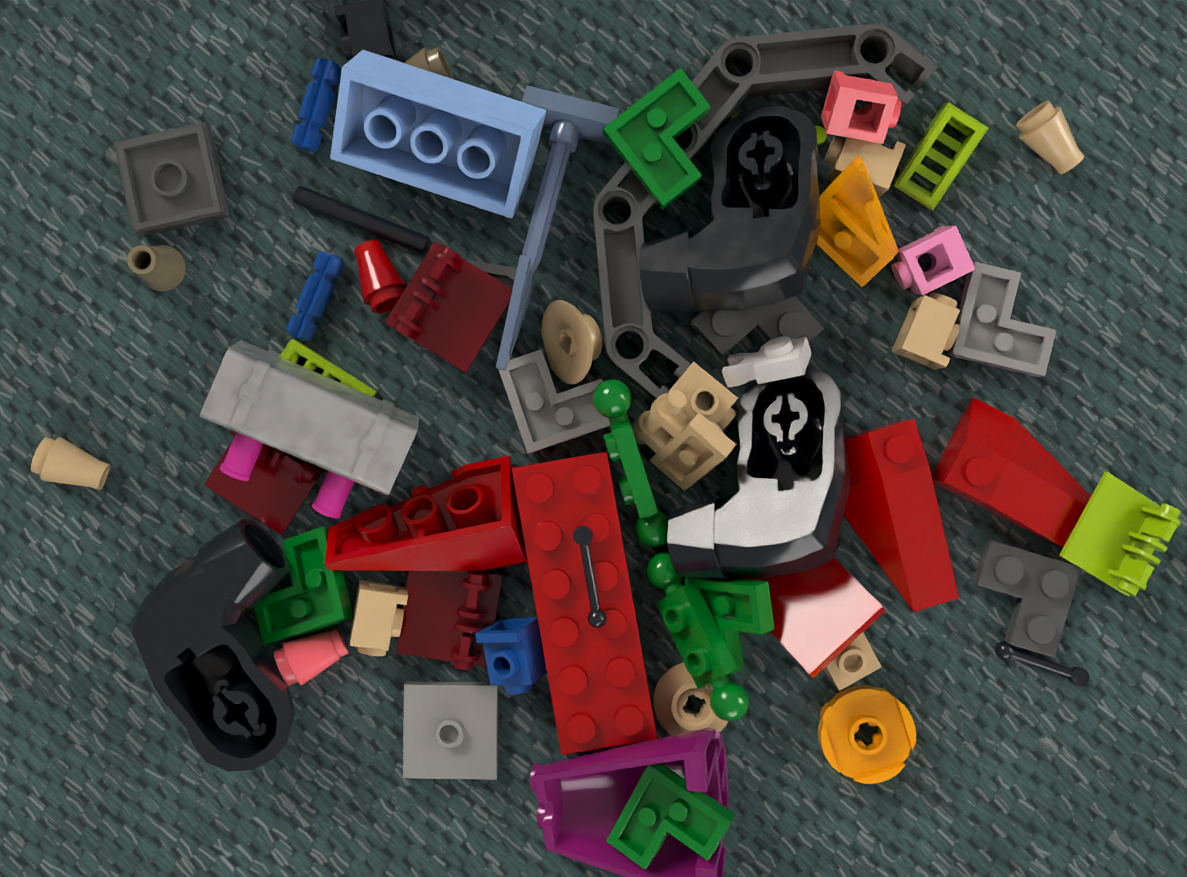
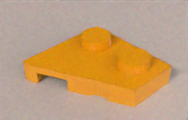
M857 156L819 196L821 225L816 244L863 287L895 257L899 250L864 160Z

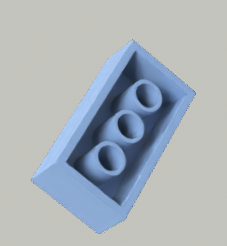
M362 50L346 63L341 70L330 159L512 219L527 193L546 110Z

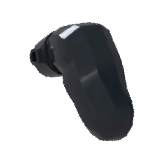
M760 106L738 114L718 130L711 145L715 180L711 195V223L697 234H693L692 231H685L645 242L640 248L639 271L641 286L650 312L741 310L771 305L797 296L805 289L811 258L821 225L817 175V131L805 113L786 106Z
M807 366L804 375L758 384L756 380L743 392L737 407L740 451L737 462L739 491L726 501L722 498H716L671 511L668 519L667 545L673 569L678 576L682 578L728 580L731 577L769 578L804 572L830 562L835 556L841 521L850 489L849 460L845 439L841 392L830 375Z
M241 519L202 544L198 550L199 554L170 571L145 597L130 622L134 640L154 688L161 699L185 726L195 749L207 763L228 772L254 770L274 759L288 741L295 716V708L290 690L267 658L262 638L256 627L246 617L248 609L256 607L288 573V560L281 547L267 531L251 520Z

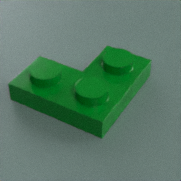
M681 68L603 128L605 137L662 210L702 178L701 173L674 139L709 113L711 106Z
M322 526L283 540L293 586L266 595L255 607L263 645H274L354 618L343 570H327L324 565L329 527Z
M731 577L729 580L684 578L685 585L696 582L739 669L728 675L744 670L739 631L763 635L774 630L768 581Z
M664 764L647 765L606 842L646 870L652 864L667 835L670 833L708 861L718 848L736 814L704 792L687 791L686 780Z

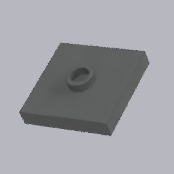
M205 122L113 142L134 235L142 237L230 217L211 128Z

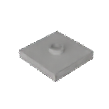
M406 681L404 684L403 778L497 780L499 685H490V682Z

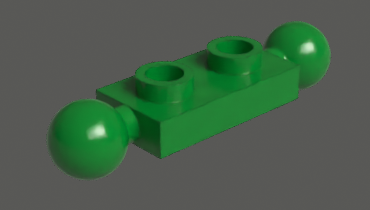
M614 379L606 380L600 383L593 393L595 409L599 414L608 418L612 433L604 435L606 446L612 462L622 461L626 476L617 479L625 504L635 503L639 514L635 523L637 539L645 546L659 547L667 542L669 518L665 513L657 510L629 422L627 411L631 405V393L623 382Z
M662 552L654 555L647 564L646 575L654 587L664 590L666 597L657 602L656 605L663 617L665 626L670 631L684 660L686 669L691 674L697 689L709 684L711 685L713 691L710 696V706L718 718L724 721L740 719L748 709L749 698L745 689L737 683L730 682L727 676L739 669L696 582L694 581L682 586V577L678 576L673 569L669 553Z

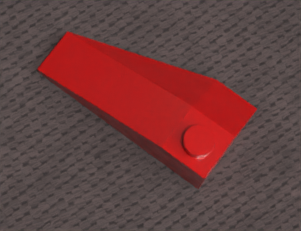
M898 420L845 437L849 460L850 489L843 515L852 526L854 532L880 564L881 569L913 612L958 599V591L930 467L915 420Z

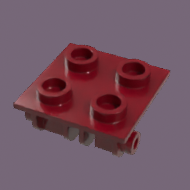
M434 241L385 323L467 373L510 303L512 288L464 260L454 250Z
M229 431L232 436H235V431ZM230 443L204 486L283 535L325 469L264 444L253 467L250 479L248 481L238 480L220 470V466L224 462L231 446Z
M409 571L406 585L408 600L407 605H403V622L401 633L398 637L396 653L454 662L453 667L462 670H471L473 665L487 667L483 643H477L475 634L496 621L503 575L482 571Z

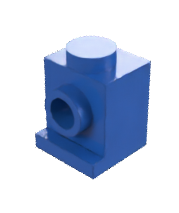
M537 617L499 618L475 634L477 643H483L490 685H504L507 694H520L531 690L534 687L533 684L547 674Z

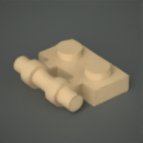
M672 390L670 393L660 395L652 403L650 410L645 411L636 419L632 431L637 444H646L655 452L649 461L685 491L723 461L736 444L723 433L717 424L706 419L700 412L690 420L682 413L683 407L687 402L685 394L680 390Z

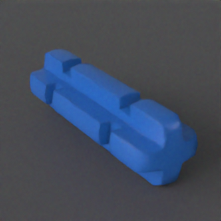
M324 58L315 60L311 72L314 81L308 82L298 115L301 123L300 125H295L291 138L292 143L296 147L310 152H316L319 148L322 138L319 130L320 128H325L335 95L332 87L338 86L341 76L339 65Z
M325 251L318 253L313 264V268L316 271L314 275L309 274L295 308L298 309V313L296 316H291L287 325L286 332L289 335L306 342H310L313 339L318 327L314 323L317 318H322L335 287L332 281L334 277L339 278L344 266V261L341 258Z

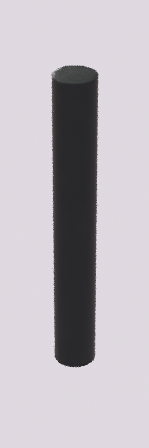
M301 185L295 191L293 202L418 253L425 254L430 241V237Z

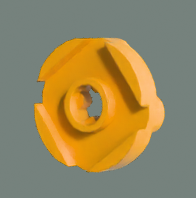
M857 685L840 691L822 707L818 725V741L825 758L839 773L841 772L844 776L852 778L854 781L874 784L891 779L906 765L904 761L909 756L910 749L913 750L916 743V728L906 706L887 690L870 685ZM865 722L870 727H878V733L872 735L873 743L870 745H865L861 739H854V734L859 730V725Z

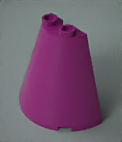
M704 728L550 763H535L531 771L530 787L532 792H536L537 800L540 802L537 810V826L539 829H543L546 850L624 877H723L726 847L722 846L724 837L713 856L707 861L669 833L652 864L646 870L606 842L647 765L664 764L686 780L687 791L704 792L728 809V765L721 732L713 728Z

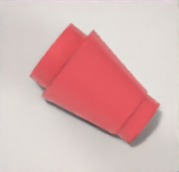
M339 628L283 642V648L274 651L276 664L288 686L297 682L300 685L305 684L340 660L341 657L349 654L348 647Z

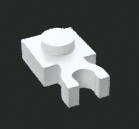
M786 336L778 337L766 342L761 346L759 352L729 355L727 359L729 366L722 369L727 388L739 386L755 379L758 384L804 375L812 354L807 337L793 340Z

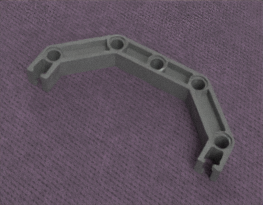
M880 24L736 37L725 42L692 81L711 108L709 113L682 133L689 140L690 144L683 152L693 163L717 134L718 130L723 127L747 97L829 89L833 72L836 70L844 72V75L892 83L898 98L901 99L902 111L914 97L915 93L910 89L905 92L886 74L887 68L892 67L914 82L911 87L918 91L938 67L893 30ZM869 48L874 50L879 55L880 63L874 64L865 61L860 49ZM732 61H740L745 64L749 73L742 77L733 76L728 72L725 65ZM625 162L598 194L593 208L605 346L610 362L656 400L660 395L668 393L670 388L664 384L659 389L639 369V366L646 361L648 355L655 353L674 366L676 370L673 374L678 379L691 364L653 333L651 312L646 305L642 291L639 265L640 248L644 243L643 222L658 204ZM621 204L629 210L630 217L622 224H612L604 217L605 210L610 205ZM627 334L638 337L642 342V353L634 359L621 357L615 347L619 338Z

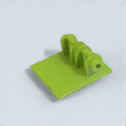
M1104 472L1059 556L1125 596L1129 597L1131 595L1135 597L1139 589L1145 591L1146 583L1154 570V567L1148 563L1159 565L1161 561L1152 555L1154 550L1165 553L1168 549L1159 541L1169 542L1176 528L1180 527L1181 521L1178 520L1181 511L1165 503H1162L1161 506L1109 472Z

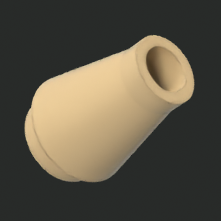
M1045 101L1017 122L1016 127L1021 132L1019 139L1051 164L1059 174L1066 173L1083 160L1084 155L1076 144L1061 107L1054 108L1050 101Z
M45 437L36 449L31 463V472L39 474L42 481L85 486L97 490L103 488L111 468L110 464L98 460L62 437H58L56 440Z

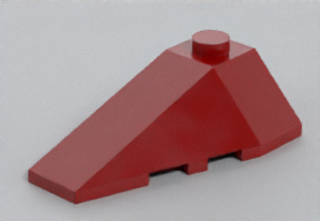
M974 397L971 398L931 475L933 482L1062 549L1091 498V495L1015 418Z
M510 456L463 465L450 471L453 479L447 480L428 490L425 484H422L410 490L413 497L391 507L379 504L329 527L324 563L327 570L484 571L527 562L511 469L513 464Z

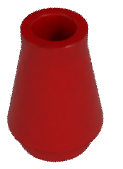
M370 240L363 242L354 249L363 303L369 305L375 314L390 312L406 289L407 284L384 252L380 241Z

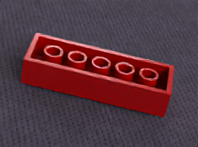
M607 451L511 468L561 755L657 739ZM579 526H587L593 533V538L589 543L600 609L607 616L605 625L600 628L592 627L587 620L591 609L580 545L573 539V533Z

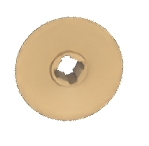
M555 300L548 305L542 319L541 335L550 367L563 382L577 384L587 375L592 361L596 360L601 353L602 336L599 326L590 315H582L569 302Z
M684 662L670 668L658 681L653 695V708L658 722L671 736L704 728H713L721 732L728 723V721L718 718L711 709L710 696L713 691L711 685L709 684L697 689ZM690 695H695V697L705 700L700 711L697 713L683 707Z

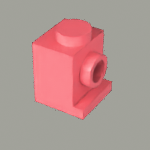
M834 70L821 114L826 134L883 144L888 128H894L898 122L901 111V99L898 98L892 83L844 75V72ZM856 100L869 101L864 108H854Z

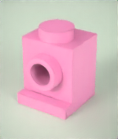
M941 226L935 229L934 232L899 248V252L895 255L898 262L891 265L899 286L903 290L910 287L913 294L922 296L975 270L957 226ZM924 253L929 254L932 259L931 267L926 271H922L918 263L919 257Z

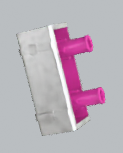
M243 340L228 348L199 417L236 432L227 456L220 466V470L230 477L248 481L264 444L328 470L318 496L312 504V508L331 518H340L344 504L355 482L389 495L415 438L419 424L418 416L395 407L394 403L384 399L383 401L284 359L279 353L272 350L266 351Z

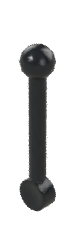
M579 526L573 533V539L580 545L591 609L587 620L592 627L600 628L605 625L607 616L600 609L589 543L593 538V533L589 527Z
M1001 641L995 646V653L1000 659H1017L1068 677L1072 684L1080 687L1085 686L1089 681V673L1084 668H1067L1016 650L1007 641Z

